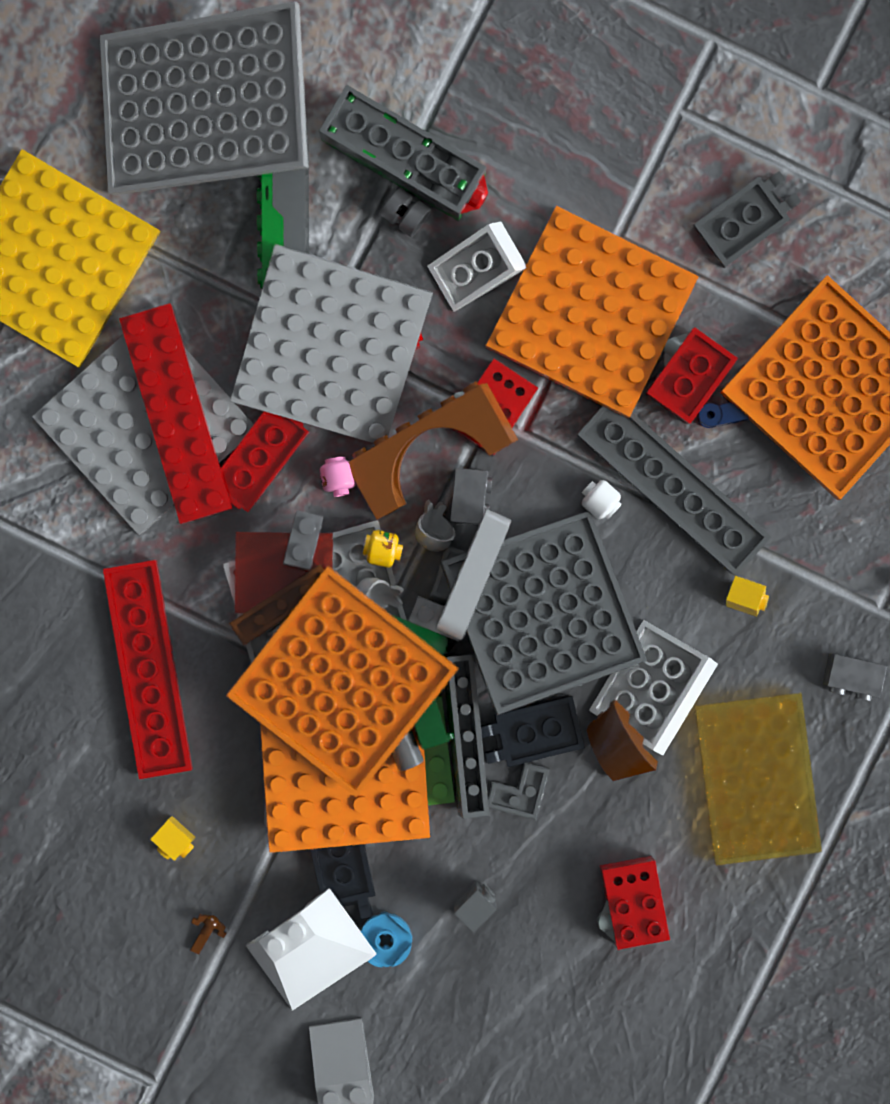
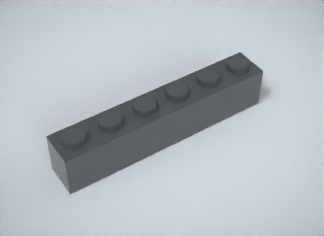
M469 653L448 655L445 658L458 667V670L445 685L449 732H453L455 737L450 742L458 816L463 819L490 816L474 655Z

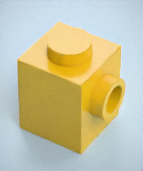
M735 576L726 599V606L757 617L759 610L764 611L768 603L769 595H766V586Z
M173 816L150 839L158 846L157 851L164 858H171L174 861L179 855L184 859L195 847L191 844L195 836Z

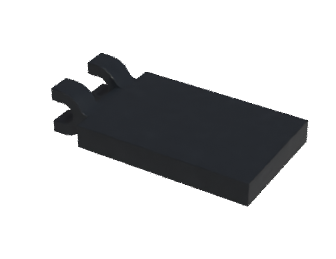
M573 696L507 711L499 715L495 714L496 723L481 725L482 738L495 735L498 749L484 752L485 761L488 764L505 760L506 766L511 767L585 748Z
M365 844L311 849L320 894L330 888L343 908L358 904L361 919L372 917L373 913L369 897L376 896Z

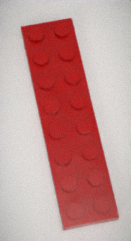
M165 304L119 318L179 523L184 524L233 509L172 304Z
M157 560L103 569L138 777L139 779L191 771L193 766Z

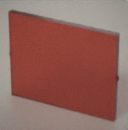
M236 532L235 570L233 571L235 575V613L247 612L308 572L307 570L283 565L290 533ZM319 533L310 570L319 564L324 570L328 566L333 569V533Z

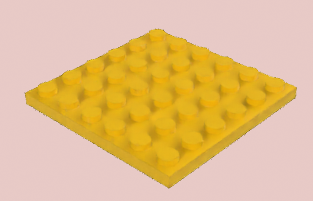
M21 149L0 185V321L80 368L160 234V230Z

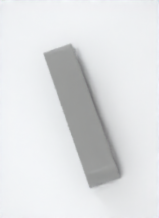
M488 509L485 510L436 626L437 630L459 640L463 638L509 529L511 519Z

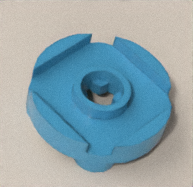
M388 912L374 915L365 922L361 929V933L376 953L373 958L368 960L370 964L382 968L394 967L401 964L408 957L411 951L412 933L405 920L398 915ZM382 934L385 936L387 934L391 935L392 945L385 944L381 946L379 944L381 942L379 936Z

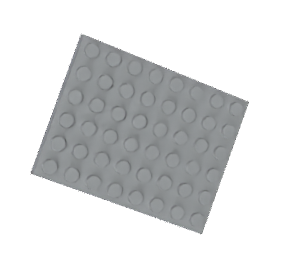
M287 2L100 35L108 194L120 195L308 168L300 8L297 2Z

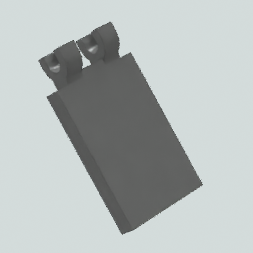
M780 171L765 182L760 177H757L693 225L724 268L787 223L790 218L786 213L801 202L796 193L783 202L774 193L773 190L786 180Z

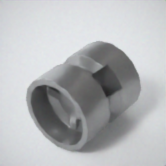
M400 187L383 208L381 216L391 224L398 223L399 229L411 238L423 225L431 209L420 201L414 202L413 196ZM405 206H407L408 210L402 217L400 215V212L403 210Z

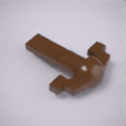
M199 914L198 918L193 917L191 920L192 924L199 926L200 922H202L204 926L190 951L200 954L214 929L218 930V936L222 938L226 936L227 933L224 931L226 926L214 915Z

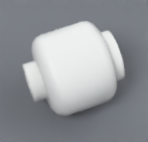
M601 480L597 484L592 481L582 491L585 495L582 500V506L596 519H603L605 517L608 520L622 505L619 502L621 498L620 493L605 480Z

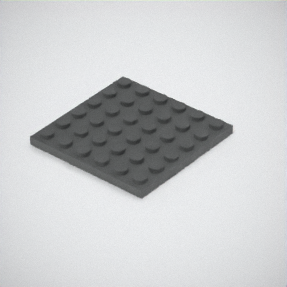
M589 511L503 541L465 631L496 715L647 661L594 519ZM467 553L440 563L450 592Z

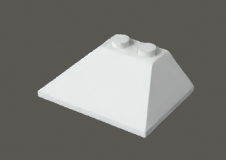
M330 888L311 900L303 910L270 932L267 930L246 945L292 1011L376 955Z

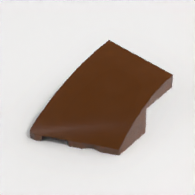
M613 700L609 708L605 712L602 711L597 719L587 726V734L593 752L602 769L612 781L655 771L658 763L642 747L644 737L628 723L630 713L616 700Z

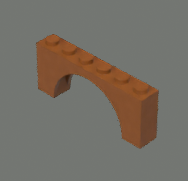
M477 382L470 384L462 389L464 392L462 396L455 398L454 395L440 402L442 407L433 412L431 408L417 416L419 421L411 425L410 422H406L395 429L397 434L390 438L388 435H384L373 442L375 447L368 451L364 447L351 455L353 459L348 463L352 476L377 520L407 504L400 486L401 463L409 446L424 432L432 428L441 427L457 429L477 440L488 455L495 454L518 441L516 434L487 383L478 385Z

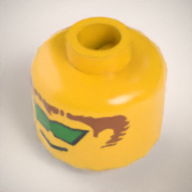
M374 530L371 535L367 534L362 555L366 556L369 564L390 568L394 560L400 561L403 545L398 544L399 538L397 534Z

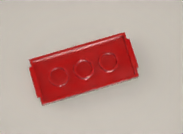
M265 411L261 414L221 467L230 501L239 510L243 508L248 513L251 511L309 434V431L303 427L304 424L302 422Z

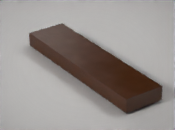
M320 564L229 623L243 646L289 617L324 572Z

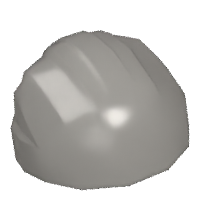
M428 499L424 506V513L420 516L416 525L415 537L417 542L427 550L434 552L447 549L455 538V530L452 524L442 516L446 510L443 501L438 502L433 509V504Z
M364 578L356 586L358 590L383 609L388 604L395 608L403 604L402 600L395 595L401 594L404 589L400 586H391L382 579Z

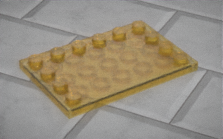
M802 693L694 706L715 865L822 852Z

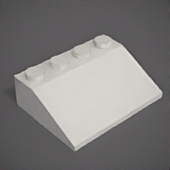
M643 620L636 632L647 661L612 673L589 711L598 716L602 711L605 712L609 708L613 700H616L630 713L628 723L644 737L643 744L655 752L664 755L718 664L706 655Z

